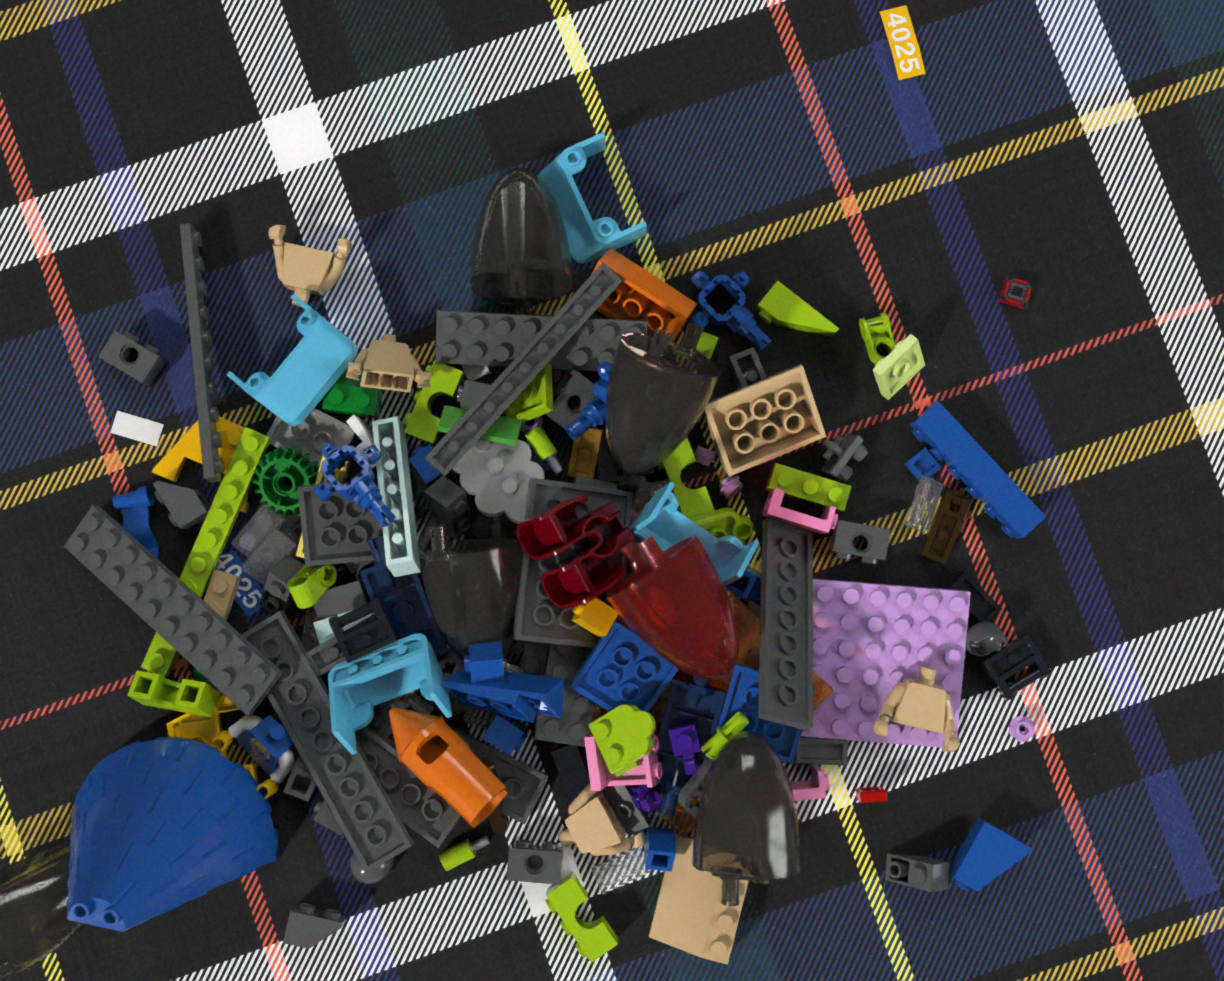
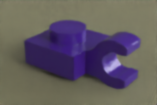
M696 723L669 728L668 732L674 757L683 755L686 775L696 774L698 765L695 753L702 750Z
M647 784L629 786L633 793L631 799L639 810L651 813L659 808L658 803L663 802L658 791H651Z

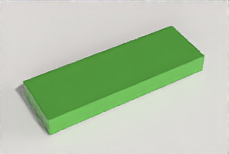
M444 405L438 431L447 433L468 409ZM499 416L479 439L517 446L522 420Z

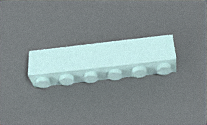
M398 416L372 421L374 445L382 454L381 458L376 462L378 488L380 489L383 503L395 515L392 523L385 518L389 525L382 527L386 566L394 577L421 572L405 429Z

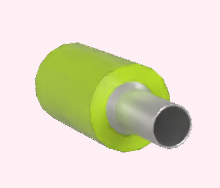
M541 425L525 434L529 446L533 448L541 462L547 461L555 475L563 471L554 456L557 450Z
M487 835L472 843L469 839H466L440 852L439 858L444 869L449 871L476 857L475 851L490 844V840Z

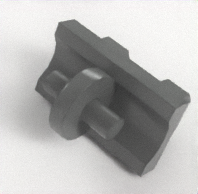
M846 433L843 438L837 435L833 442L825 439L822 444L827 448L823 455L826 462L820 470L826 475L848 481L853 474V470L846 463L850 458L860 462L868 453L862 444L863 439L859 435L854 436L850 433Z

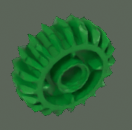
M287 446L284 450L281 447L276 448L274 453L270 451L265 454V459L259 460L258 464L260 467L254 471L259 477L255 478L252 483L259 485V488L254 493L262 494L261 503L266 501L269 503L267 510L276 508V515L285 513L286 517H291L294 514L300 516L298 486L316 485L315 482L319 471L315 469L318 461H309L311 454L306 453L302 456V448H297L293 451L292 446ZM285 477L291 479L292 487L287 485Z

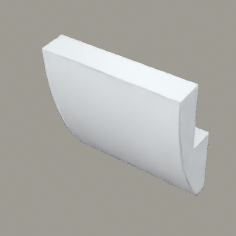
M356 415L351 416L346 422L363 441L355 448L362 454V450L374 445L373 432L363 419ZM371 463V469L377 471L376 463L374 465Z

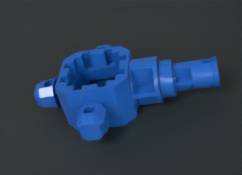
M698 271L691 278V281L697 289L700 288L702 290L696 298V307L700 311L695 314L691 323L698 330L703 329L709 323V320L714 325L724 326L726 324L735 334L738 332L742 337L745 335L761 352L772 340L755 325L757 322L752 318L754 315L744 306L745 293L742 290L749 283V276L742 271L737 273L732 279L727 275H717L710 282L708 280L709 276L702 271ZM718 286L724 287L735 298L734 301L736 302L723 316L720 313L717 314L706 303L707 300L705 299Z
M606 361L598 365V373L601 379L594 383L592 393L595 398L585 405V409L581 411L582 415L565 427V430L569 431L567 432L572 439L577 440L588 428L604 424V421L610 416L625 419L629 424L638 423L641 420L638 408L644 404L641 398V385L650 378L648 370L644 367H639L631 373L623 369L614 368L611 363ZM624 383L625 386L629 387L626 389L628 393L625 397L627 399H622L615 405L610 400L613 398L611 393L614 392L612 387L617 388Z
M327 442L321 447V452L326 458L322 462L321 472L327 481H322L315 487L314 493L321 501H325L332 497V493L336 491L343 500H353L358 507L369 511L381 527L389 525L385 518L392 523L395 515L383 503L380 489L374 483L375 474L370 467L371 463L374 465L381 458L382 454L375 445H371L362 450L363 453L360 454L354 446L344 445L338 449L333 443ZM347 460L350 463L355 461L362 468V476H356L350 481L352 484L349 486L346 483L341 485L334 478L336 474L334 470L336 468L340 470L346 465L344 462Z

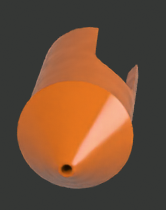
M396 707L389 711L399 762L404 763L429 789L439 794L473 828L479 825L507 795V792L504 790L506 786L474 755L469 745L444 722L443 717Z

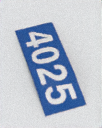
M234 550L222 554L215 569L241 577L234 600L249 618L262 608L259 603L263 589Z

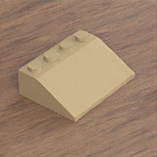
M802 364L703 404L715 450L722 468L729 477L826 437Z
M675 833L676 855L672 872H664L649 937L698 957L728 965L754 857L752 853H735L729 846Z

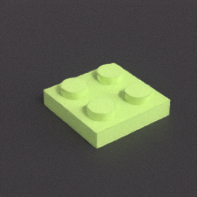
M912 334L905 340L899 341L894 350L886 358L880 359L873 369L880 393L887 400L925 366L919 340Z

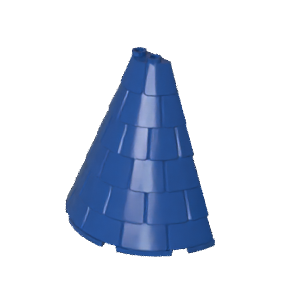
M157 737L152 741L141 743L136 741L110 754L90 772L73 803L70 816L67 919L124 932L151 918L175 909L181 904L203 896L211 889L252 873L258 867L275 862L278 854L277 828H274L270 815L272 807L268 799H264L266 794L262 789L256 790L259 783L239 762L233 763L220 755L221 751L219 749L187 738Z

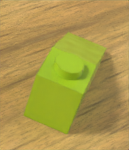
M778 280L756 308L759 312L758 316L768 324L772 322L777 326L832 337L839 329Z

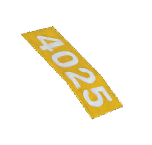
M904 5L880 11L892 51L898 80L926 74L907 6Z

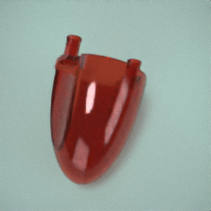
M653 535L646 538L644 542H640L637 546L634 540L626 544L625 547L623 546L619 551L632 567V574L615 586L606 596L622 619L645 644L679 670L703 680H719L729 675L733 671L739 655L737 622L721 577L696 535L687 537L665 551L661 550ZM638 548L641 549V551L643 552V554L645 555V557L647 558V560L644 558V556L642 555V553L640 552V550H639Z

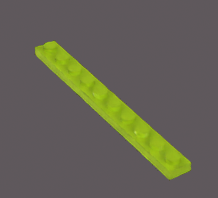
M245 427L179 578L201 599L256 476L254 471L260 467L258 462L263 459L272 439L248 427ZM156 632L141 667L163 677H168L179 652Z

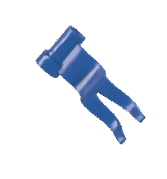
M147 485L137 488L136 491L114 495L112 498L113 506L117 511L122 510L123 528L158 559L159 546L149 526L148 506L155 504V494L152 487Z

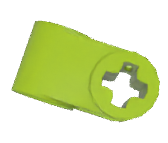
M884 312L875 318L859 319L860 332L865 341L869 358L874 364H877L880 359L887 357L880 356L877 353V346L885 347L888 355L896 346L891 332L889 317Z
M332 564L321 566L304 565L287 582V587L297 607L305 609L316 604L320 597L335 583L337 572Z

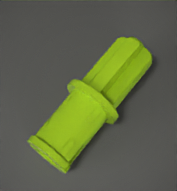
M737 712L723 727H718L716 729L717 732L701 746L703 752L708 751L705 755L713 760L728 744L732 745L734 743L733 739L749 724L747 717L743 713Z

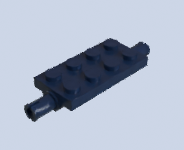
M383 535L367 540L366 542L369 545L375 563L373 566L361 570L360 574L369 598L379 596L382 600L398 640L415 633H421L431 643L436 657L447 653V645L420 574L414 573L394 577L386 566Z
M697 659V666L692 681L678 677L673 678L658 736L659 750L657 752L658 762L661 763L663 775L658 784L662 786L664 791L662 796L663 802L660 803L658 813L665 816L666 808L669 806L667 817L675 816L678 795L693 776V774L686 775L683 755L674 757L668 732L669 728L696 723L701 746L716 733L726 690L709 685L715 665L711 660L707 661L706 669L703 670L705 659ZM707 750L695 753L698 768L706 760L707 756L705 754L708 753Z

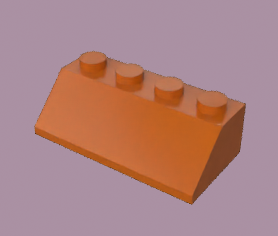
M610 248L598 261L594 271L604 262L623 281L596 310L610 319L647 320L646 343L666 354L687 323L697 303Z

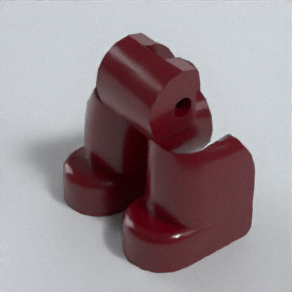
M581 495L558 503L517 526L516 534L519 544L524 552L534 560L557 555L583 539L586 535L592 545L576 557L565 563L558 564L542 575L541 580L544 591L557 607L565 609L586 604L614 586L623 577V566L608 569L600 560L611 556L617 549L635 539L630 528L625 527L616 501L606 503L578 518L575 511L576 505L588 501L586 496Z

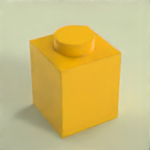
M594 598L586 604L574 606L573 612L575 614L572 621L597 637L607 636L619 612L601 600Z

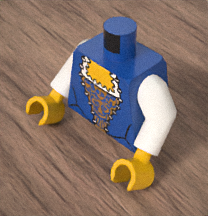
M246 715L229 727V731H221L212 740V743L217 739L221 740L224 745L219 751H224L233 742V737L236 738V741L271 777V779H267L256 788L259 791L265 787L268 794L264 799H267L277 792V783L280 784L295 765L292 752L294 743L284 727L278 724L272 716L268 715L261 718L259 716Z

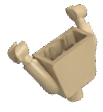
M274 225L269 229L268 233L269 238L274 239L272 245L278 278L287 289L294 290V294L308 305L310 294L323 296L325 291L331 290L339 279L346 263L347 257L345 255L350 253L352 243L345 238H338V253L335 255L333 252L283 242L285 225ZM292 300L293 305L300 306L294 300Z
M392 334L383 335L381 340H372L369 348L362 349L354 362H349L346 373L347 378L358 381V375L362 373L360 387L409 393L413 381L418 383L417 388H430V378L432 375L431 372L421 370L415 356L410 354L409 346L406 343L396 342V337Z
M921 666L918 680L905 677L902 682L897 683L883 702L879 714L880 719H877L873 726L875 734L885 738L888 735V721L892 720L895 723L944 734L943 752H954L959 748V738L954 737L956 729L951 697L942 686L934 684L936 669Z
M590 783L569 805V815L565 819L568 829L558 833L559 841L563 847L576 843L581 853L590 852L594 856L615 855L631 849V846L638 848L646 843V837L642 830L631 838H625L627 834L603 795L602 790L591 791Z

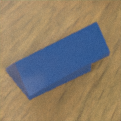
M464 666L445 680L443 687L463 706L534 723L537 713L560 719L563 715V678L504 671L503 681L471 683V672H465Z

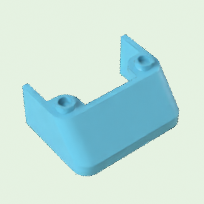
M604 132L566 148L538 176L541 192L571 257L578 263H587L599 258L610 248L614 250L645 237L647 232L645 221L623 231H620L618 224L612 218L602 217L593 221L572 177L585 168L586 158L606 150V136Z
M293 294L290 298L305 309L297 321V329L304 335L297 346L271 377L264 372H256L245 382L231 371L228 372L227 376L290 426H297L307 418L348 368L349 362H353L357 356L358 347L350 338Z
M669 482L654 494L630 526V530L635 538L631 541L632 543L698 588L707 592H714L740 579L759 545V542L754 540L744 546L738 538L731 535L718 539L677 511L679 503L677 497L671 493L675 486L673 482Z
M421 633L412 634L350 663H347V661L341 662L330 670L328 686L331 730L352 755L357 753L355 731L366 727L372 721L374 716L373 706L420 688L421 694L425 699L434 701L447 718L452 716L449 692L443 687L446 679L431 643L425 635Z

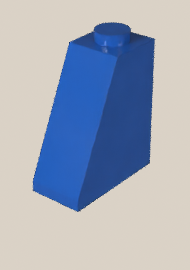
M978 817L954 859L949 874L954 878L953 883L963 890L967 891L970 887L975 891H979L1028 855L1032 848Z

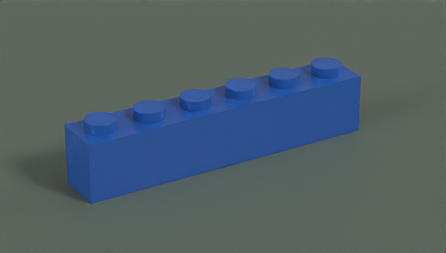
M939 401L931 404L909 424L913 428V435L919 441H925L931 447L929 450L937 460H943L949 467L947 470L950 475L956 480L961 479L967 486L965 488L967 493L974 499L978 498L985 505L983 507L984 511L991 518H997L1002 523L1001 529L1010 538H1024L1046 517Z

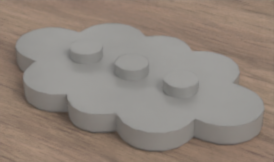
M478 439L452 468L460 474L462 489L467 494L475 496L476 506L482 514L496 517L505 513L512 522L517 524L525 521L529 479H544L543 469L537 463L531 461L530 446L521 440H518L517 446Z

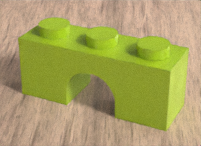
M436 360L433 361L432 366L428 365L425 369V372L432 373L430 388H418L413 398V403H415L412 413H407L403 422L404 432L407 435L434 446L437 445L442 432L438 431L440 418L432 414V402L441 395H447L456 399L459 386H462L466 376L461 370L443 363H435Z
M685 437L658 447V454L654 455L659 470L664 469L667 479L663 480L664 485L669 482L675 484L671 493L677 497L679 503L677 511L687 518L715 511L706 486L698 489H689L681 481V471L696 462L688 438Z
M775 463L772 465L765 490L780 489L785 491V497L802 499L814 503L815 506L821 508L834 506L836 507L835 512L840 513L845 510L852 486Z
M137 670L127 696L146 706L212 718L221 692L206 682L182 679V682L179 683L169 680L160 674Z
M574 872L561 879L560 885L554 884L547 889V899H545L547 906L552 913L557 912L562 919L560 924L568 936L573 935L577 941L575 946L583 958L587 956L592 963L618 945V937L604 916L593 922H585L578 917L576 909L588 899V892Z

